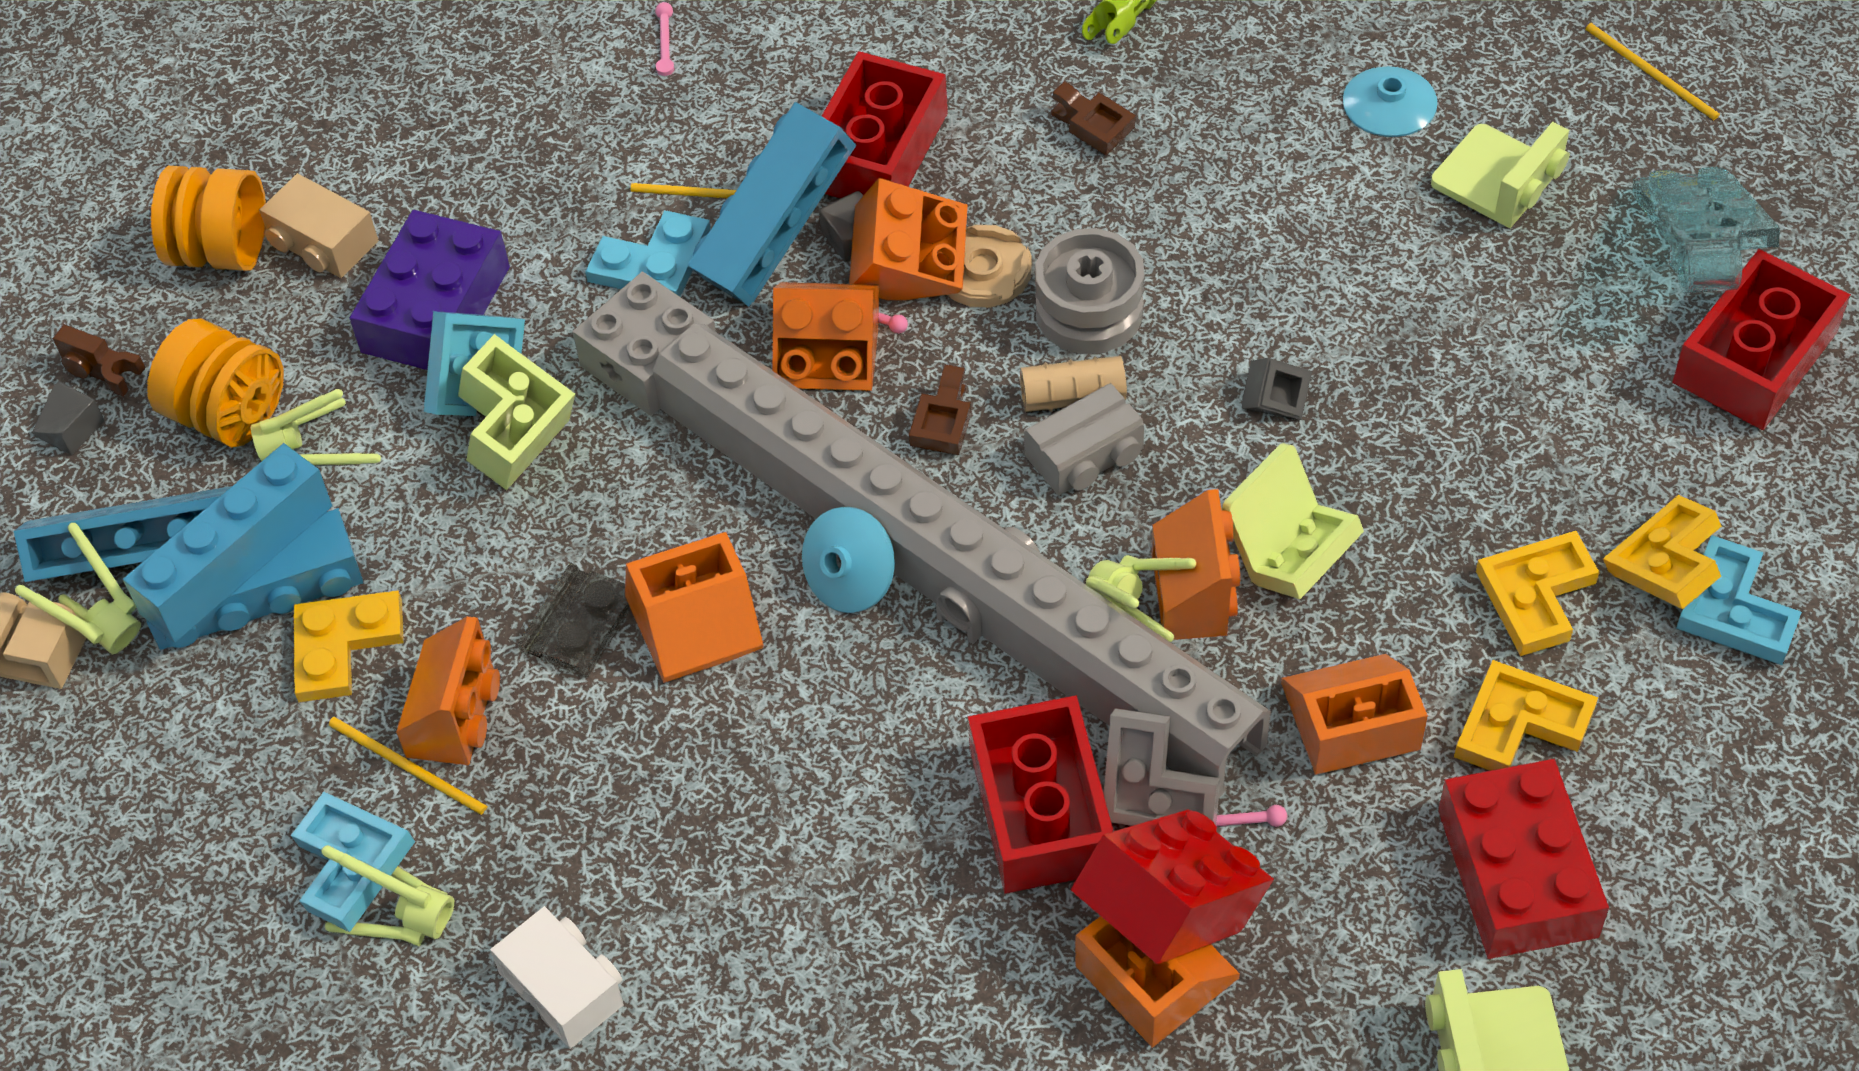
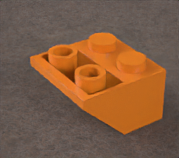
M879 178L855 205L849 284L879 285V298L885 300H911L959 293L963 289L968 205Z
M780 282L773 288L772 371L801 389L872 391L878 338L879 285Z
M1218 489L1203 492L1152 526V558H1193L1196 561V566L1193 569L1154 570L1161 625L1173 633L1174 640L1227 636L1229 616H1237L1238 614L1236 587L1240 586V566L1238 555L1230 554L1229 542H1233V520L1231 512L1221 510Z
M726 532L626 563L625 597L663 683L737 659L763 648V641L747 576Z
M465 617L424 640L396 731L406 758L469 765L474 747L481 748L483 746L487 732V719L484 711L487 701H495L498 696L500 673L498 669L493 668L491 644L489 640L484 639L478 618Z
M1387 654L1282 678L1283 690L1315 775L1421 750L1428 717L1410 670Z
M1101 916L1075 935V967L1152 1048L1239 979L1240 973L1211 944L1157 965Z

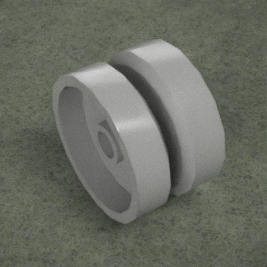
M1091 228L1075 229L1056 236L1042 248L1035 263L1036 320L1048 340L1061 349L1071 352L1099 354L1123 346L1137 333L1143 319L1145 275L1143 258L1134 244L1117 233Z

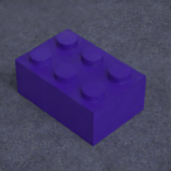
M412 209L349 317L360 352L428 370L433 311L484 315L509 270L510 265L501 231Z

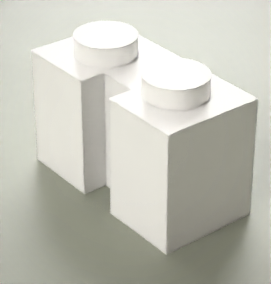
M544 906L490 950L499 974L526 1003L529 1002L537 1010L541 1019L571 1049L624 1005L618 984L623 980L615 966L604 955L600 954L595 959L583 947L586 944V940L569 918L564 917L558 921Z

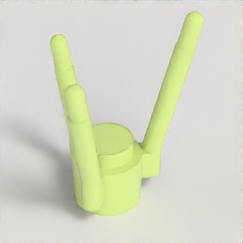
M333 390L277 417L252 424V439L260 460L263 461L283 443L293 450L302 447L298 426L345 406L346 401L344 398H341L343 396L342 390ZM299 454L313 465H350L378 463L381 461L379 454Z
M70 523L68 525L69 532L114 601L110 603L106 599H102L88 610L65 594L58 597L59 603L73 610L76 614L75 616L24 585L16 586L15 592L31 602V604L79 631L93 644L99 643L111 654H116L130 644L141 628V623L131 615L136 606L133 600L123 592L76 523Z
M1126 555L1120 563L1110 560L1097 563L1090 571L1086 579V585L1167 641L1172 642L1174 640L1172 632L1137 609L1139 606L1138 599L1143 588L1138 573L1144 570L1193 569L1196 566V561L1193 558L1138 559Z
M327 845L322 848L321 852L325 857L400 895L395 909V917L402 920L404 926L398 927L357 922L353 929L348 932L330 922H326L325 929L327 931L349 935L399 939L416 946L421 945L425 936L433 939H438L441 936L453 913L454 898L427 885L399 866L390 876Z

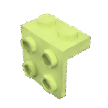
M1552 122L1530 147L1487 124H1478L1432 174L1431 186L1435 190L1511 228L1528 208L1530 209L1536 204L1542 191L1552 179L1558 178L1563 172L1570 153L1565 151L1570 130Z
M1281 443L1233 491L1222 506V510L1229 511L1232 514L1233 539L1251 582L1259 587L1297 599H1301L1364 532L1358 515L1318 505L1296 448L1285 443Z
M1462 969L1438 972L1433 994L1426 995L1425 1007L1429 1028L1431 1031L1437 1030L1441 1046L1437 1053L1439 1071H1569L1551 995L1546 988L1531 986L1467 994Z

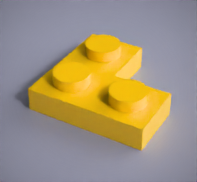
M1678 495L1606 555L1603 560L1608 572L1614 577L1684 609L1721 577L1716 561L1694 550L1722 526L1715 510Z
M1573 531L1479 559L1476 573L1519 655L1523 656L1571 640L1573 628L1555 596L1596 584L1599 570L1577 531Z
M399 590L294 604V683L298 702L352 695L351 650L404 643L402 599Z
M1492 660L1456 745L1454 758L1489 771L1511 767L1524 733L1578 752L1594 713L1598 697Z

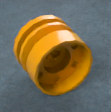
M168 165L160 173L151 205L153 245L159 260L166 266H184L186 264L188 267H203L208 261L214 269L252 270L256 265L266 231L259 211L266 204L265 192L257 173L251 170L217 168L210 174L206 168L191 167L188 169L185 166Z
M188 319L175 327L160 345L152 361L147 379V397L153 411L185 427H194L195 430L203 435L214 438L229 447L244 446L252 440L251 425L269 419L274 413L283 388L284 367L280 356L271 349L260 344L256 345L244 337L237 338L230 331L204 319Z

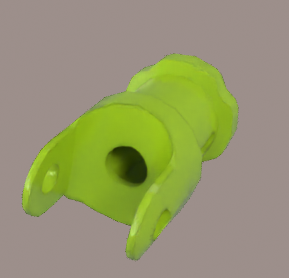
M1102 0L1083 22L1082 36L1086 40H1092L1102 29H1106L1105 36L1107 42L1116 44L1135 26L1136 17L1144 9H1150L1157 0Z

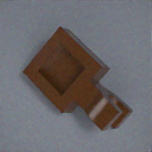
M1065 81L1053 91L1052 98L1059 103L1051 110V115L1069 124V133L1106 156L1135 128L1136 115L1100 92L1089 100Z
M65 324L52 338L62 358V365L68 372L81 379H85L89 375L105 381L110 391L123 397L129 388L124 377L120 376V374L129 371L141 375L146 368L140 355L126 351L117 352L108 348L105 339Z
M945 364L937 395L921 393L909 432L910 446L954 455L960 454L972 414L971 402L962 401L966 391V384H962L965 368Z

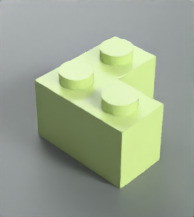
M495 334L462 368L458 397L486 416L470 435L466 461L507 490L569 422L575 398L574 392Z

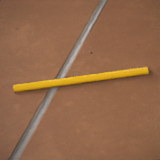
M1592 23L1587 25L1586 31L1713 121L1720 116V113Z
M631 183V192L728 198L737 191Z
M332 717L330 719L329 726L478 814L482 815L488 808L487 805L338 718Z

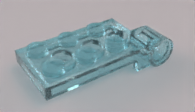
M1705 167L1699 169L1698 174L1679 175V173L1669 170H1658L1651 172L1649 177L1633 178L1634 199L1670 244L1669 265L1677 274L1679 286L1683 293L1737 290L1742 278L1740 250L1779 247L1780 227L1734 175L1724 168Z

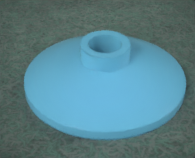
M1390 66L1376 67L1361 72L1348 83L1343 94V107L1349 119L1364 131L1378 136L1400 137L1418 132L1432 121L1437 110V96L1431 84L1413 71Z
M839 507L826 511L808 529L802 548L803 571L811 590L820 601L834 610L854 613L869 609L884 597L891 585L895 568L891 540L881 523L864 510L855 507ZM836 555H838L841 559L840 569L837 565Z

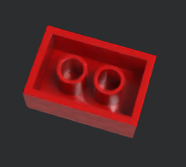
M858 51L822 114L823 118L841 127L856 144V147L825 194L841 199L856 191H860L864 196L879 178L909 187L948 114L946 74Z
M1758 249L1684 342L1672 383L1764 431L1837 334L1851 294Z
M1077 695L968 716L970 754L1004 894L1077 880L1103 834L1113 832Z
M1555 758L1445 779L1438 812L1487 958L1493 959L1599 938L1609 911V905Z
M1187 809L1103 834L1072 886L1071 891L1158 965L1238 934L1247 924L1274 878L1260 868V862L1255 855L1242 847L1233 846L1216 832L1217 827L1211 819L1199 812Z

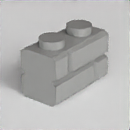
M1111 383L1024 430V455L1059 496L1072 488L1075 490L1087 488L1096 480L1099 473L1115 464L1120 467L1130 464L1144 448V423L1141 416L1129 403L1126 404L1124 397Z

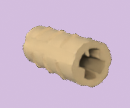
M1095 356L1089 360L1072 361L1070 359L1064 363L1047 364L1045 362L1039 366L1020 368V387L1025 412L1040 410L1052 412L1053 409L1065 408L1110 383L1126 400V375L1121 356L1097 358Z

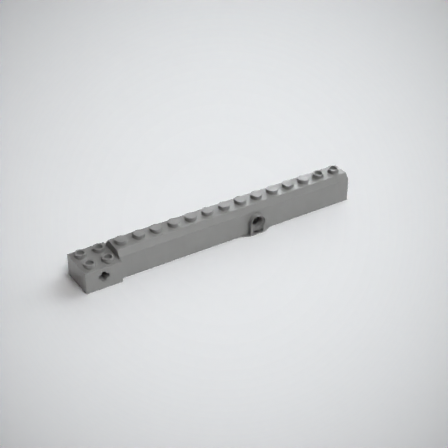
M643 271L572 331L579 363L583 369L648 415L652 416L661 409L815 519L826 511L839 507H855L871 514L881 523L891 540L895 559L894 574L936 603L937 619L941 622L946 619L954 627L967 632L970 643L974 644L983 636L1066 696L1077 695L1080 706L1109 726L1110 715L1115 708L1169 716L1170 725L1166 766L1171 770L1221 778L1220 798L1227 790V786L1224 785L1226 759L1230 752L1239 744L1257 757L1267 746L1270 710L1040 554L1036 544L1024 532L1015 527L1002 528L716 332L715 323L712 318Z

